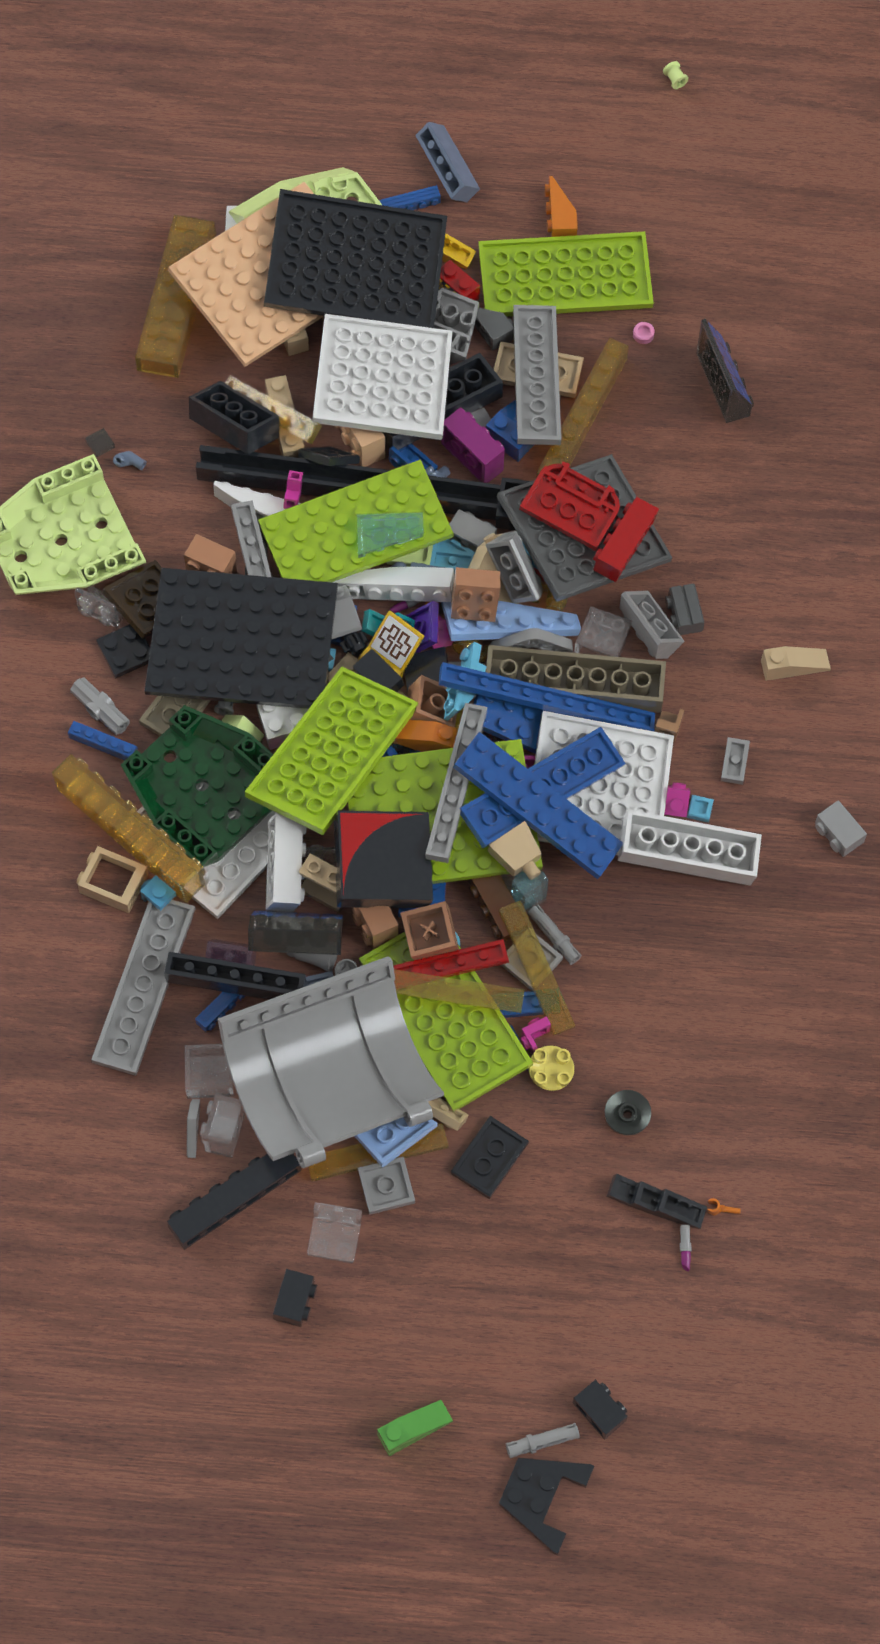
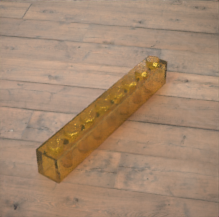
M612 338L608 339L561 426V445H551L537 471L536 478L545 466L562 464V462L571 465L627 360L628 345Z

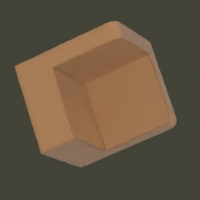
M680 709L678 715L662 711L660 718H658L655 732L674 735L673 741H676L683 720L684 710Z

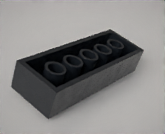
M481 353L449 368L444 420L460 407L466 412L472 413L503 397V381ZM382 432L389 448L394 446L397 450L423 438Z

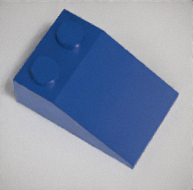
M516 400L498 411L486 424L485 428L489 431L490 436L495 441L501 442L505 453L517 462L534 446L533 444H517Z

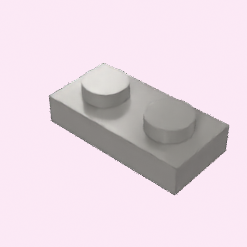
M728 737L721 781L743 785L750 741Z

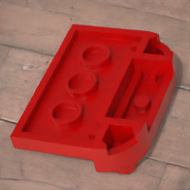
M566 462L545 466L522 501L519 510L596 551L613 521L616 520L620 509L615 489L610 485L606 488L569 468L570 464Z

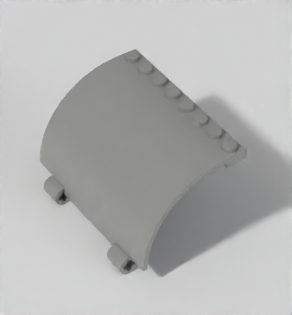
M389 956L218 1018L226 1061L238 1097L256 1136L273 1161L296 1153L297 1160L304 1169L326 1160L324 1147L402 1117H404L409 1127L433 1119V1112L429 1101L444 1096V1092L428 1072L409 1034L395 989L393 961Z

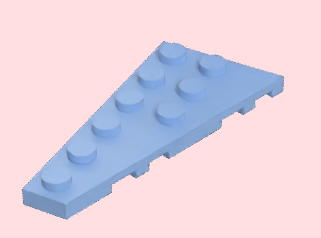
M498 601L495 622L451 618V602H441L451 641L500 639L530 628L542 629L560 636L581 635V625L578 616L573 613Z
M404 1117L354 1137L383 1168L435 1129L437 1122L431 1119L409 1127Z

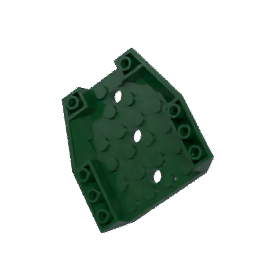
M184 705L169 719L170 727L142 754L136 750L121 764V767L152 824L200 868H204L219 862L272 811L246 798L245 791L273 756V753L249 732ZM167 754H174L176 759L173 762H166L164 757ZM200 782H205L208 784V788L204 791H199L196 789V785ZM231 811H238L241 815L238 819L232 820L228 817V814Z

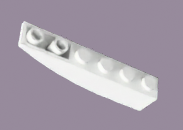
M214 482V496L230 507L231 504L253 500L257 520L285 510L283 508L284 499L275 497L269 493L256 492L247 487L233 486L228 482Z
M388 567L364 570L334 583H338V586L346 585L352 599L451 602L455 575L454 568Z

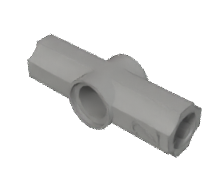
M84 677L74 682L70 689L71 693L85 705L87 712L95 720H100L115 735L122 734L127 729V726L130 724L129 719L115 707L114 702L106 693L99 692Z

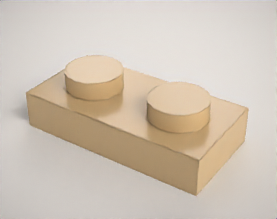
M441 1098L429 1101L433 1117L443 1122L448 1128L458 1131L469 1116L460 1109L453 1112L450 1105Z

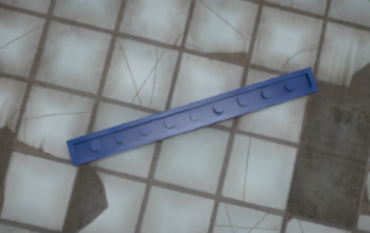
M442 662L440 666V686L558 714L654 732V712Z

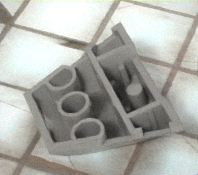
M441 288L438 291L434 328L452 331L449 362L451 365L466 360L479 302Z

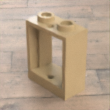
M97 846L95 852H91L87 859L88 866L84 872L81 871L77 878L79 892L126 913H130L140 893L141 886L149 875L147 866ZM101 859L134 872L122 897L89 884Z

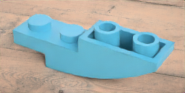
M473 642L468 648L462 650L460 655L461 667L482 672L486 671V666L479 663L482 645ZM447 687L448 696L443 707L445 710L444 720L448 721L464 708L465 703H469L476 694Z

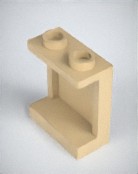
M309 854L299 870V874L306 877L301 888H304L306 896L339 913L343 907H337V868Z

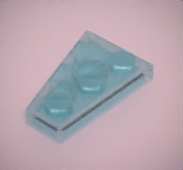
M423 512L357 514L358 558L364 557L367 553L373 551L379 552L384 550L385 547L394 544H402L423 537Z

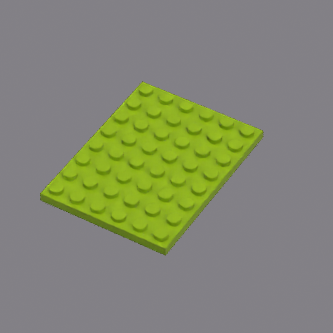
M521 739L494 742L526 767ZM453 748L381 757L348 801L349 811L429 812L431 835ZM471 781L468 784L463 806L485 794L484 791ZM461 815L449 862L431 860L432 884L510 873L488 852L489 846L481 847ZM529 827L539 847L537 832H535L532 828ZM540 857V860L535 864L539 870H542L543 865Z

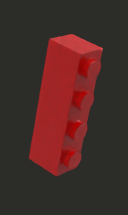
M637 496L632 504L628 502L622 512L624 517L622 519L618 518L613 526L615 531L613 534L608 533L603 542L605 547L603 550L600 548L597 550L593 558L596 561L593 570L617 582L654 523L659 508Z

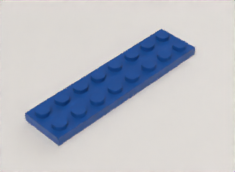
M599 727L528 769L563 797L569 799L622 768L626 763L602 727ZM486 793L460 808V815L482 848L489 846V844L522 823L519 818Z
M478 732L453 765L456 771L522 822L525 821L530 828L596 879L603 874L623 845L622 841L481 732Z

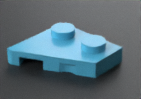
M447 539L433 545L430 565L454 568L455 574L456 567H469L475 552L467 547H463L454 539Z

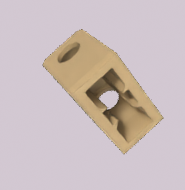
M525 821L489 844L488 852L512 876H516L524 871L529 880H533L541 874V871L535 864L540 860L541 851Z

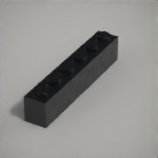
M175 952L168 953L164 971L167 983L269 1000L307 986L306 974Z
M293 1153L275 1161L268 1154L262 1158H254L248 1163L247 1168L242 1171L237 1170L228 1177L229 1180L223 1184H215L209 1189V1193L202 1198L198 1196L189 1203V1207L183 1211L177 1210L172 1213L167 1221L168 1228L184 1250L301 1172L302 1168Z

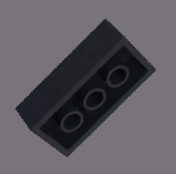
M218 381L189 396V419L246 454H250L280 438L279 415L222 381Z

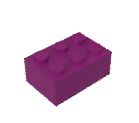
M460 407L444 420L441 444L480 482L489 483L503 472L504 446L498 440L495 441L490 436L489 431L475 421L474 416L470 412H466Z

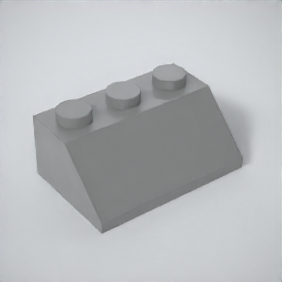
M517 531L503 533L485 544L497 571H500V578L511 602L521 603L540 599L544 591L541 580L532 566V560L527 555L523 541Z
M346 585L338 586L332 639L362 630L356 608Z
M625 591L621 594L620 610L624 614V619L635 629L637 637L645 643L649 654L655 659L669 658L685 641L649 591Z

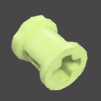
M671 62L663 69L664 75L668 76L671 80L673 89H679L688 82V76L681 71L679 62Z

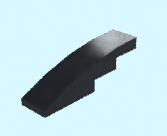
M619 1174L613 1175L606 1196L646 1213L682 1225H690V1227L696 1229L701 1228L707 1210L706 1206L668 1189L661 1190L645 1182H635Z

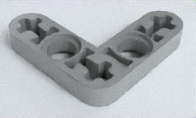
M538 628L526 629L490 643V645L527 649L535 647L541 650L573 652V642L571 639Z

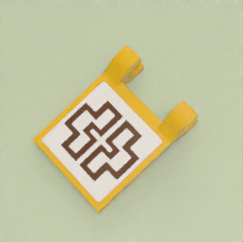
M388 611L368 647L358 658V661L369 650L373 649L402 678L405 668L423 640L424 635L392 611Z

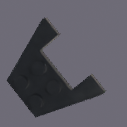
M518 1458L499 1505L521 1525L526 1527L534 1537L545 1544L553 1554L558 1555L566 1533L544 1524V1519L561 1479L564 1478L586 1488L594 1465Z

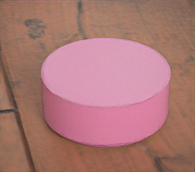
M647 322L638 323L633 330L634 340L640 344L650 343L654 338V327Z

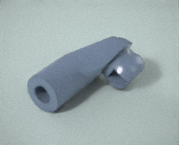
M131 451L119 453L113 458L114 464L118 467L133 465L142 470L147 461Z
M432 466L425 469L427 475L446 478L450 475V470L446 466L441 467L438 471H435Z

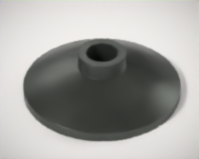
M622 1090L616 1092L608 1099L604 1112L605 1119L610 1128L622 1135H635L642 1132L648 1126L651 1119V1106L648 1100L639 1092ZM625 1112L631 1113L632 1117L625 1118L623 1114Z

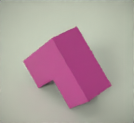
M289 471L284 497V509L298 505L303 472Z

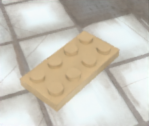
M500 342L494 371L501 378L503 384L515 386L514 344ZM558 353L559 395L575 398L584 357Z

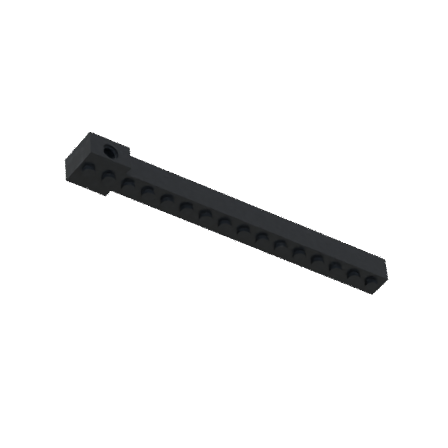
M200 445L201 461L196 463L197 480L228 482L231 485L286 492L289 471L303 472L301 494L323 496L390 471L348 464L326 466L303 458L258 452L246 454L241 450ZM428 475L444 513L456 514L460 509L464 512L472 513L477 518L496 520L495 528L515 530L497 498L498 492L531 482L502 477L501 485Z

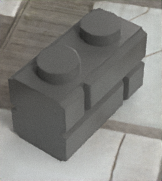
M695 584L669 588L668 596H665V603L667 609L672 611L670 622L678 633L686 635L702 632L705 622Z

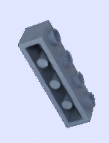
M428 122L415 136L450 198L455 201L468 202L480 188L445 126Z

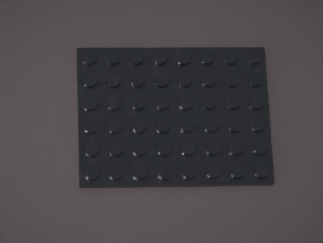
M280 189L264 307L321 316L331 314L434 328L447 216Z
M162 568L145 683V695L309 709L326 687L338 583Z

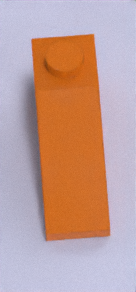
M409 720L393 743L421 752L453 748L457 728L434 721Z

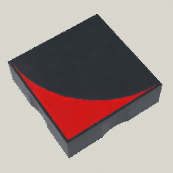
M337 811L334 820V845L337 856V907L370 908L374 906H390L394 908H421L432 903L431 860L426 859L425 856L430 839L429 812Z

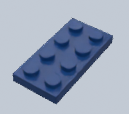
M476 694L474 704L487 707V715L482 731L505 741L521 739L523 749L536 754L541 714L545 710Z

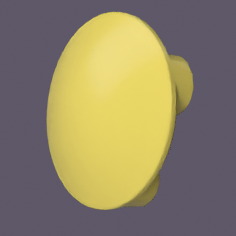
M544 1046L535 1050L530 1058L533 1066L528 1068L533 1082L540 1088L549 1091L560 1090L566 1087L574 1075V1063L569 1051L557 1046Z

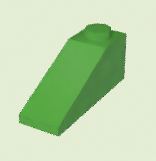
M439 1400L377 1429V1435L390 1457L450 1424L453 1420L442 1400Z

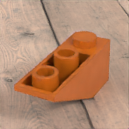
M549 176V184H545V197H549V202H546V215H550V220H547V232H551V237L576 236L578 230L576 209L553 176Z

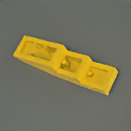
M445 233L442 261L447 262L451 260L458 267L467 269L476 251Z

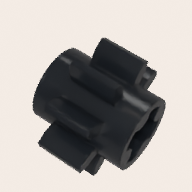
M362 631L342 636L344 641L340 645L346 654L351 652L352 656H356L367 648L365 643L368 642V639Z

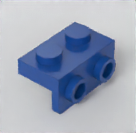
M412 443L399 450L394 446L389 449V461L395 468L421 459L425 469L432 466L435 471L438 470V465Z

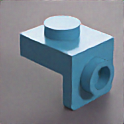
M156 875L151 880L145 881L140 890L141 899L145 902L148 900L160 911L176 896V892Z

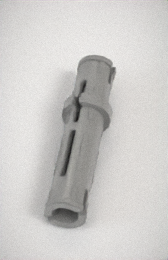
M535 905L529 910L528 915L554 944V949L556 951L559 950L570 965L576 963L582 955L571 944L570 938L558 929L540 905Z
M576 1423L536 1435L528 1434L526 1438L506 1443L509 1458L526 1453L534 1454L536 1450L580 1438L579 1430Z

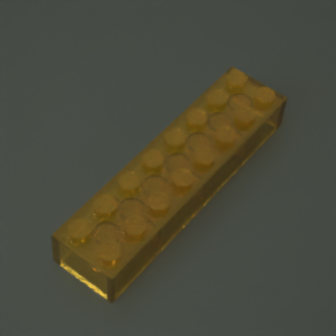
M180 215L173 216L135 356L137 371L179 378L197 307L169 273L168 267L216 237L215 222Z
M70 754L52 771L56 788L136 860L142 865L147 866V869L153 875L158 876L176 892V895L185 903L205 885L202 864L194 857L190 859L185 854V849L179 843L173 844L169 840V835L163 829L157 830L147 815L143 814L141 816L131 801H124L115 787L112 785L108 787L98 772L92 773L82 758L78 757L76 759Z

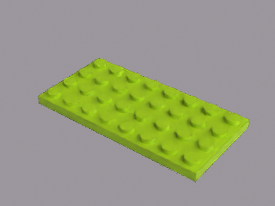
M645 231L479 241L478 243L484 309L501 312L508 317L513 316L514 305L556 306V314L653 308L654 302Z
M421 459L258 519L259 526L281 578L335 582L454 537V533Z
M341 667L246 789L245 797L324 835L335 820L337 811H342L411 719L418 706V702Z
M405 932L359 958L362 966L388 956L392 959L393 965L414 960L410 955ZM475 971L396 990L399 1005L416 1050L434 1081L443 1090L444 1098L453 1112L533 1066L529 1055Z

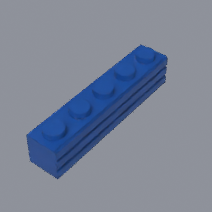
M436 185L379 201L384 206L416 210L441 203V195Z
M73 721L68 731L70 739L124 761L138 750L137 746L76 721Z
M222 992L195 1018L196 1024L205 1032L211 1031L216 1026L215 1023L218 1021V1018L226 1016V1012L232 1010L236 1006V1002L242 1000L245 995Z

